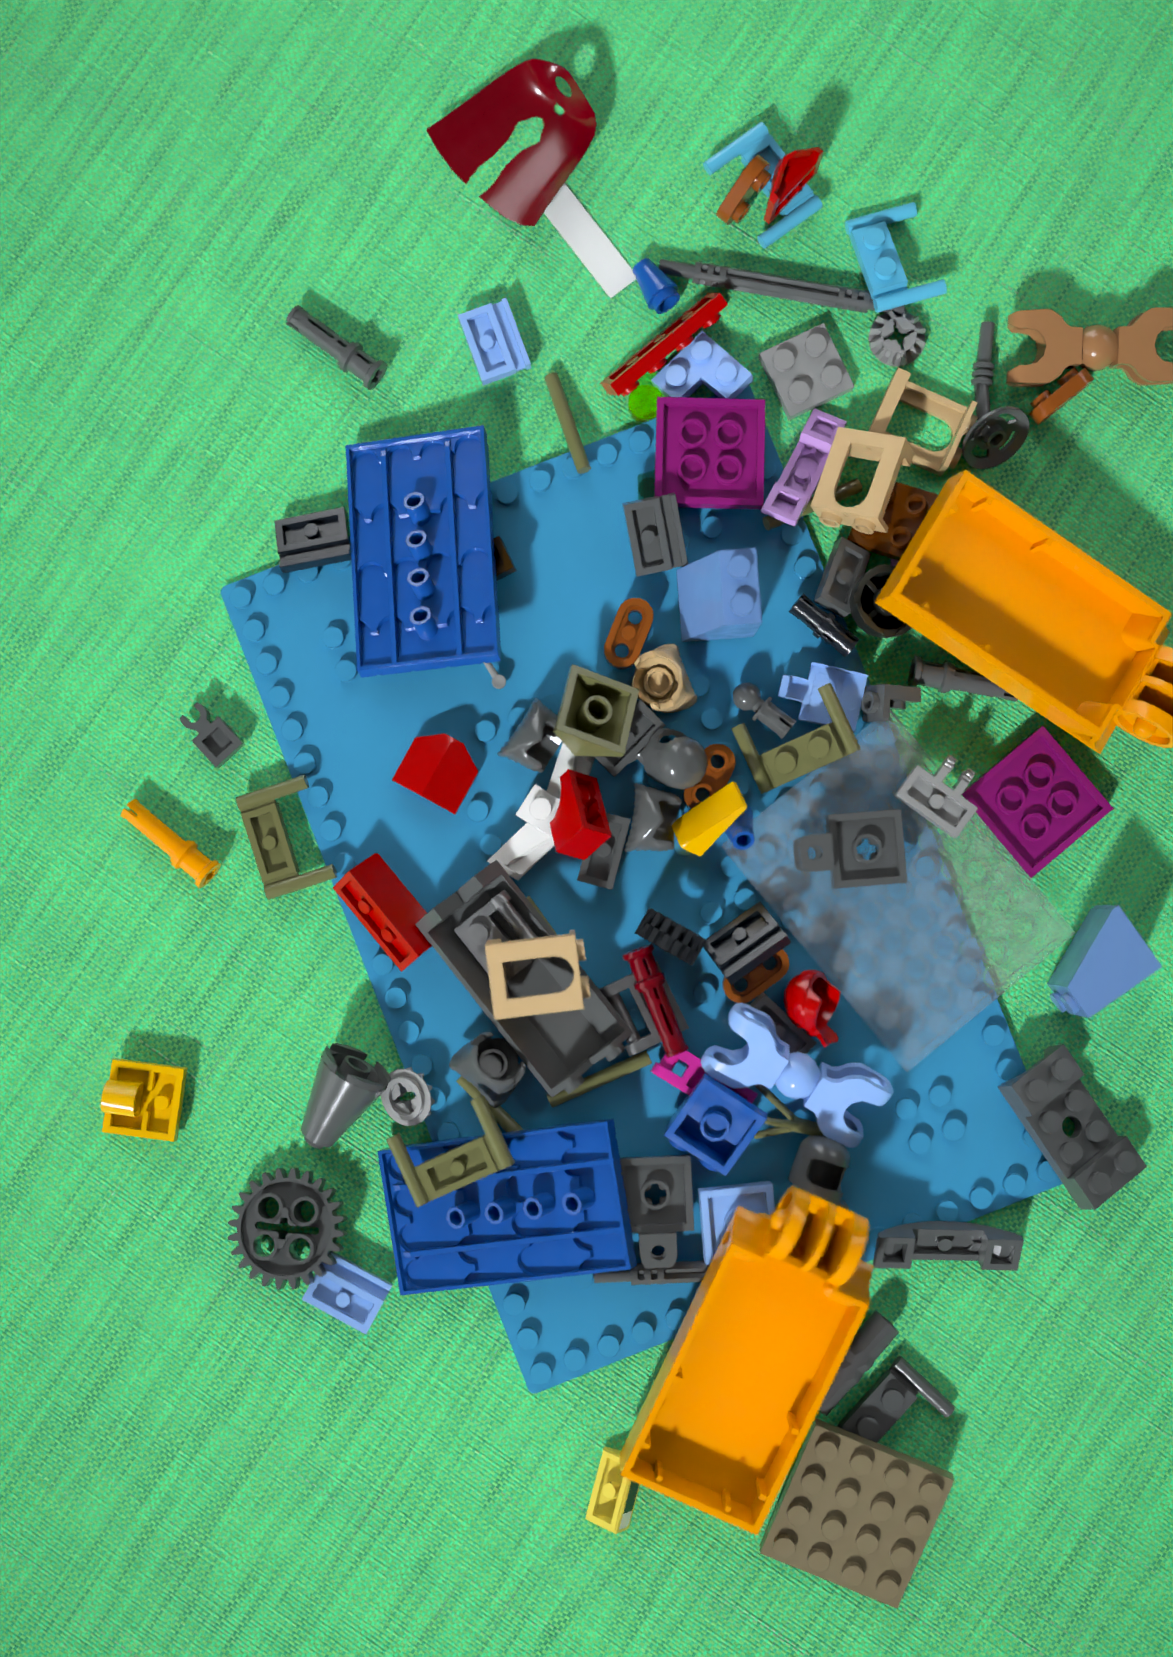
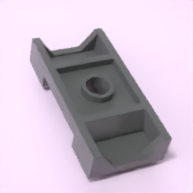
M1064 1044L1049 1046L1044 1050V1057L1023 1074L998 1086V1089L1078 1207L1084 1210H1096L1147 1166L1127 1136L1117 1135L1080 1080L1085 1074ZM1066 1117H1069L1074 1123L1075 1129L1071 1137H1068L1062 1129V1123Z

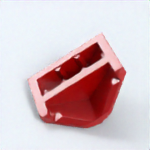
M819 147L794 150L779 160L773 174L764 220L768 224L777 217L817 174L824 152Z
M443 733L415 737L392 781L456 815L479 771L465 745Z

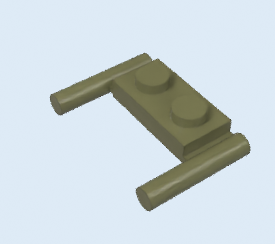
M831 683L818 688V691L832 723L826 724L761 755L758 754L745 723L731 728L761 794L861 750Z
M305 775L236 797V803L241 811L262 883L264 884V892L268 900L337 878V871L333 864L300 875L298 874L300 870L279 803L275 801V799L308 789L309 783Z
M484 1095L470 1102L485 1135L422 1162L418 1166H414L400 1133L386 1139L416 1207H420L429 1201L515 1164Z

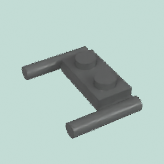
M898 1356L893 1361L891 1367L886 1370L836 1427L877 1443L916 1401L918 1393L945 1418L954 1412L955 1406L903 1357Z

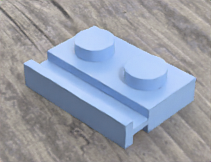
M507 298L501 299V302L490 303L458 315L483 385L514 375L517 371L525 368L526 370L531 368L529 357Z
M332 1251L331 1254L337 1263L335 1265L323 1263L327 1274L322 1277L315 1274L314 1283L309 1285L302 1300L358 1331L367 1334L393 1284Z

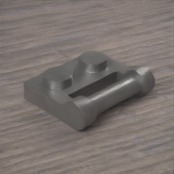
M506 890L500 892L454 929L487 973L486 941L493 939H502V942L512 941L492 916L495 911L498 910L520 939L538 938L510 903L511 897ZM535 959L504 962L507 981Z
M656 961V964H657V966H658L659 972H662L661 969H660V967H659V965H658V963H657V961ZM633 973L599 989L633 1032L626 1039L627 1045L625 1047L629 1056L661 1042L642 992L638 993V990H635L633 984L636 980ZM665 979L663 987L682 1032L689 1027ZM627 988L630 989L651 1032L644 1037H640L619 993Z

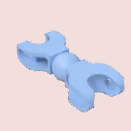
M736 1003L729 1012V1024L733 1031L747 1041V1044L736 1050L722 1048L717 1045L710 1046L700 1059L702 1068L707 1074L729 1087L746 1088L754 1084H761L771 1089L776 1084L777 1089L786 1097L793 1099L804 1098V1107L815 1113L817 1124L822 1134L850 1148L858 1146L864 1135L860 1120L850 1114L846 1108L852 1103L860 1101L882 1106L890 1099L894 1092L891 1083L886 1077L864 1064L846 1063L841 1066L832 1067L821 1062L818 1067L808 1054L797 1051L789 1053L790 1045L779 1039L776 1034V1026L771 1017L744 1003Z

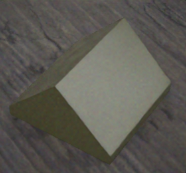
M572 664L569 669L554 733L574 756L622 757L625 754L639 689Z

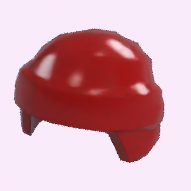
M815 969L804 970L794 976L786 986L784 991L786 1014L795 1026L805 1029L809 1036L817 1037L825 1048L829 1043H836L839 1040L837 1034L827 1023L838 1006L841 991L826 979L823 972Z

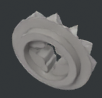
M904 309L901 315H895L891 310L889 313L878 316L872 324L868 338L870 349L874 356L886 365L896 367L908 365L915 361L923 351L926 344V328H923L919 322V316L911 315L906 309ZM894 325L898 328L899 333L909 334L903 339L902 347L898 345L896 340L887 339L894 332Z
M412 1067L397 1069L389 1073L391 1081L386 1090L381 1094L382 1104L388 1115L397 1123L405 1126L417 1125L430 1116V1109L435 1100L431 1098L430 1094L433 1086L426 1084L423 1080L424 1074L413 1072ZM412 1091L416 1094L412 1100H400V1097L404 1096L403 1094Z

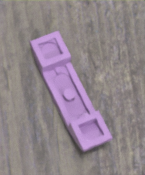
M816 408L813 409L801 432L799 442L778 482H775L762 507L761 513L795 527L818 486L838 427L845 428L847 421Z

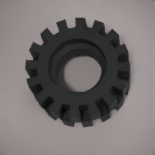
M650 907L635 931L637 935L692 966L707 941L700 935Z

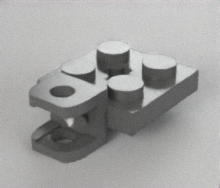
M901 809L825 815L827 833L803 836L793 842L795 868L802 872L830 871L832 889L908 883ZM864 838L868 840L869 845H875L876 848L875 852L869 854L868 860L863 859V855L857 852V846L862 844V839ZM810 847L815 851V858L813 860L808 856V849Z
M688 1154L621 1157V1174L623 1175L628 1205L627 1212H629L632 1234L639 1233L641 1261L647 1269L672 1268L677 1259L676 1232L694 1231L691 1156ZM651 1184H658L659 1189L666 1190V1196L660 1197L659 1204H652L651 1198L645 1197V1191L651 1190ZM657 1245L665 1248L664 1252L660 1255H655L651 1252Z

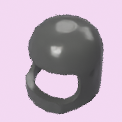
M660 728L650 738L645 747L643 755L644 768L647 775L658 783L677 789H687L699 783L706 774L708 759L703 746L680 731ZM673 735L676 737L670 742L660 743V739L664 736Z
M808 1136L798 1147L788 1180L802 1190L829 1202L839 1204L843 1196L841 1182L846 1169L850 1165L849 1152L844 1145L826 1136Z

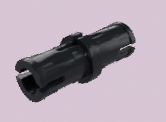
M804 593L789 610L790 614L801 620L813 631L812 635L817 639L821 637L844 657L850 653L859 641L858 637L835 620L836 616L832 612L826 613Z

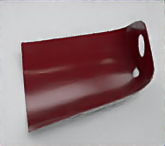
M534 58L526 60L505 72L448 115L427 128V132L440 155L452 171L466 184L477 168L492 158L509 140L518 122L534 117L541 118L544 126L540 141L520 151L505 165L495 182L479 196L503 217L525 226L536 225L550 202L589 148L597 126L595 113L571 74L564 67L556 63ZM557 76L562 77L569 84L572 92L571 97L565 96L558 89L556 84ZM556 104L564 109V114L558 115L555 112Z

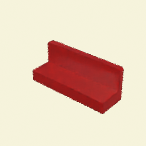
M378 853L373 854L349 870L333 887L401 972L432 947L415 925L427 912Z

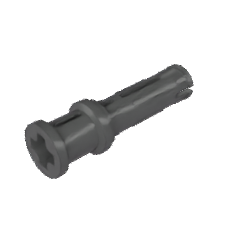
M297 305L290 311L286 319V325L338 361L339 369L345 373L351 372L363 381V386L368 390L378 385L386 372L387 363L382 360L376 361L363 351V346L358 342L349 343L321 321L310 315L301 306Z
M916 655L912 660L908 676V686L910 687L921 685L937 688L940 693L959 690L978 695L1003 698L1014 702L1018 700L976 671L956 668L955 664L949 661H945L943 664L923 661L921 656Z

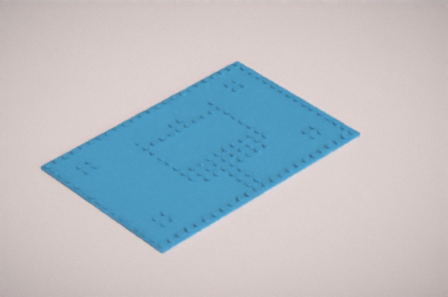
M748 385L735 399H755L751 387ZM713 395V396L708 397V398H719V397H718L717 395ZM656 418L583 446L591 466L590 471L586 473H577L571 453L567 452L490 482L494 538L497 536L501 537L517 570L497 581L501 661L491 663L497 673L506 679V685L503 689L494 688L492 685L493 678L483 662L482 664L457 667L448 666L440 669L361 678L357 671L351 560L283 573L279 565L224 586L221 589V596L291 777L295 778L305 775L308 780L309 788L299 791L298 795L325 865L333 864L337 871V878L331 879L333 886L349 870L373 854L378 853L427 913L459 890L474 875L490 865L487 860L527 823L516 816V813L534 784L545 791L548 789L562 743L542 773L528 769L520 763L509 760L507 757H500L497 754L505 742L513 735V732L516 731L517 726L522 723V719L525 718V714L528 712L534 698H538L558 716L569 669L572 664L632 686V679L636 669L635 664L627 669L612 667L605 659L604 645L620 605L630 598H641L647 601L652 607L654 617L640 655L664 644L677 645L687 676L697 695V702L686 710L664 713L653 710L649 706L648 708L666 725L664 728L682 732L687 737L695 739L704 749L712 744H723L731 749L735 756V768L727 785L732 781L737 783L746 804L753 811L754 843L748 849H737L724 832L703 855L698 856L681 848L674 833L675 847L673 850L661 852L634 850L625 852L624 848L630 835L629 831L631 830L632 816L634 814L633 809L635 808L634 784L639 783L647 787L676 794L682 801L676 820L690 810L684 802V789L669 787L654 781L647 775L644 766L638 759L627 764L615 777L594 759L589 776L597 778L605 812L631 819L613 889L610 890L577 881L582 859L558 853L555 846L519 880L513 877L511 879L526 897L530 896L557 935L569 934V930H575L576 939L584 940L586 961H580L579 965L598 989L633 973L629 962L624 961L622 955L641 946L651 944V942L635 933L649 907L707 939L759 901L762 903L791 941L788 946L783 948L789 958V969L786 975L766 989L764 993L786 1013L784 991L790 980L804 970L815 969L823 972L826 979L841 991L838 1006L827 1023L837 1034L839 1040L836 1043H829L824 1048L817 1037H812L817 1044L807 1054L816 1062L818 1067L821 1062L832 1067L841 1066L846 1063L864 1064L886 1077L894 1091L890 1099L882 1106L860 1101L852 1103L846 1108L850 1114L860 1120L864 1135L858 1146L854 1148L845 1146L850 1155V1165L846 1169L841 1182L842 1199L849 1206L848 1210L867 1218L869 1222L868 1238L860 1260L868 1262L874 1259L878 1233L888 1228L926 1221L968 1222L1063 1184L998 1089V1086L1023 1074L1026 1069L925 818L894 796L907 778V774L886 722H864L862 719L863 710L860 707L854 735L861 750L763 794L760 793L731 729L745 723L758 754L761 755L823 726L798 720L802 702L778 697L783 675L808 679L812 662L866 674L856 647L846 657L842 656L841 653L821 637L818 639L812 635L813 631L807 625L789 613L791 607L803 593L810 600H814L824 573L823 565L803 516L795 527L786 523L768 531L764 527L762 520L767 515L761 513V510L678 507L688 564L721 550L756 548L762 623L754 637L682 642L676 570L683 566L637 577L622 503L654 497ZM766 424L764 503L775 482H778L784 471ZM815 603L818 607L822 608L826 613L831 612L826 608L820 606L819 604ZM633 612L628 616V619L631 623L638 624L641 622L642 617L639 613ZM834 614L836 616L835 620L848 630L844 618ZM620 645L615 649V653L618 657H626L629 654V650L626 646ZM868 677L865 686L871 685ZM747 682L755 684L760 690L762 700L766 701L769 697H772L771 702L792 719H795L796 723L784 738L781 739L779 735L758 719L756 721L752 720L756 714L753 710L744 711L737 708L732 698L735 687ZM445 733L465 745L479 771L456 815L392 781L415 737ZM673 735L664 736L660 739V743L670 742L676 737ZM714 755L711 758V765L714 768H721L724 765V760L721 756ZM699 788L696 790L695 795L699 801H704L709 797V792L705 788ZM901 809L908 883L832 889L830 871L802 872L795 868L793 842L803 836L827 833L825 815ZM865 838L862 839V844L857 846V852L862 854L865 860H868L869 854L875 852L876 849L875 845H869L868 840ZM810 847L808 849V856L813 860L815 858V851ZM337 894L404 1069L412 1067L413 1072L424 1074L423 1080L427 1085L433 1086L430 1094L435 1102L430 1109L431 1115L424 1120L432 1142L485 1135L470 1102L473 1098L456 1082L461 1075L452 1070L449 1063L452 1056L480 1034L491 1032L494 1034L491 1038H504L433 946L401 972ZM653 944L654 950L652 954L654 959L657 961L661 971L664 972L670 990L689 1027L681 1032L689 1048L687 1051L701 1059L710 1046L717 1045L730 1050L744 1047L747 1041L733 1031L729 1024V1012L736 1002L730 1000L725 995L722 987L724 975L704 948H702L692 966ZM773 956L763 962V966L767 970L773 969L776 965V960ZM743 977L734 983V988L737 991H743L747 987V981ZM627 988L619 992L640 1037L650 1034L651 1032L630 989ZM756 998L744 1004L750 1005ZM662 1042L645 1049L652 1064L554 1108L551 1107L548 1101V1092L525 1064L524 1075L505 1103L501 1105L524 1130L614 1119L615 1136L620 1158L690 1154L694 1231L676 1232V1262L704 1261L698 1188L771 1181L776 1209L786 1190L792 1185L796 1186L788 1180V1176L800 1143L809 1135L788 1132L759 1139L753 1138L727 1176L719 1171L713 1172L701 1164L698 1157L688 1151H680L671 1145L668 1138L664 1136L667 1124L686 1096L689 1097V1095L651 1072L655 1062L660 1063L666 1053ZM625 1049L610 1062L604 1057L582 1074V1077L585 1078L632 1056H629ZM518 1056V1061L520 1063L522 1059ZM679 1059L672 1071L681 1076L688 1064ZM755 1084L748 1087L758 1094L752 1104L766 1112L767 1117L789 1120L756 1088ZM776 1085L769 1089L798 1118L817 1122L815 1113L804 1107V1098L793 1099L786 1097L777 1089ZM764 1123L759 1129V1131L774 1128L777 1126L766 1125ZM498 1125V1127H499L501 1133H506V1132ZM651 1184V1190L645 1191V1197L651 1198L652 1204H659L660 1197L666 1196V1190L659 1189L658 1184ZM633 1233V1249H635L636 1262L642 1263L639 1250V1233ZM657 1245L651 1252L655 1255H660L664 1252L665 1248ZM594 1274L488 1285L527 1388L531 1393L535 1394L674 1339L701 1282L631 1286V1282L594 1283Z

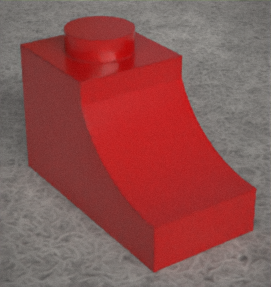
M568 769L560 776V802L556 815L549 824L556 852L586 860L612 835L597 778Z

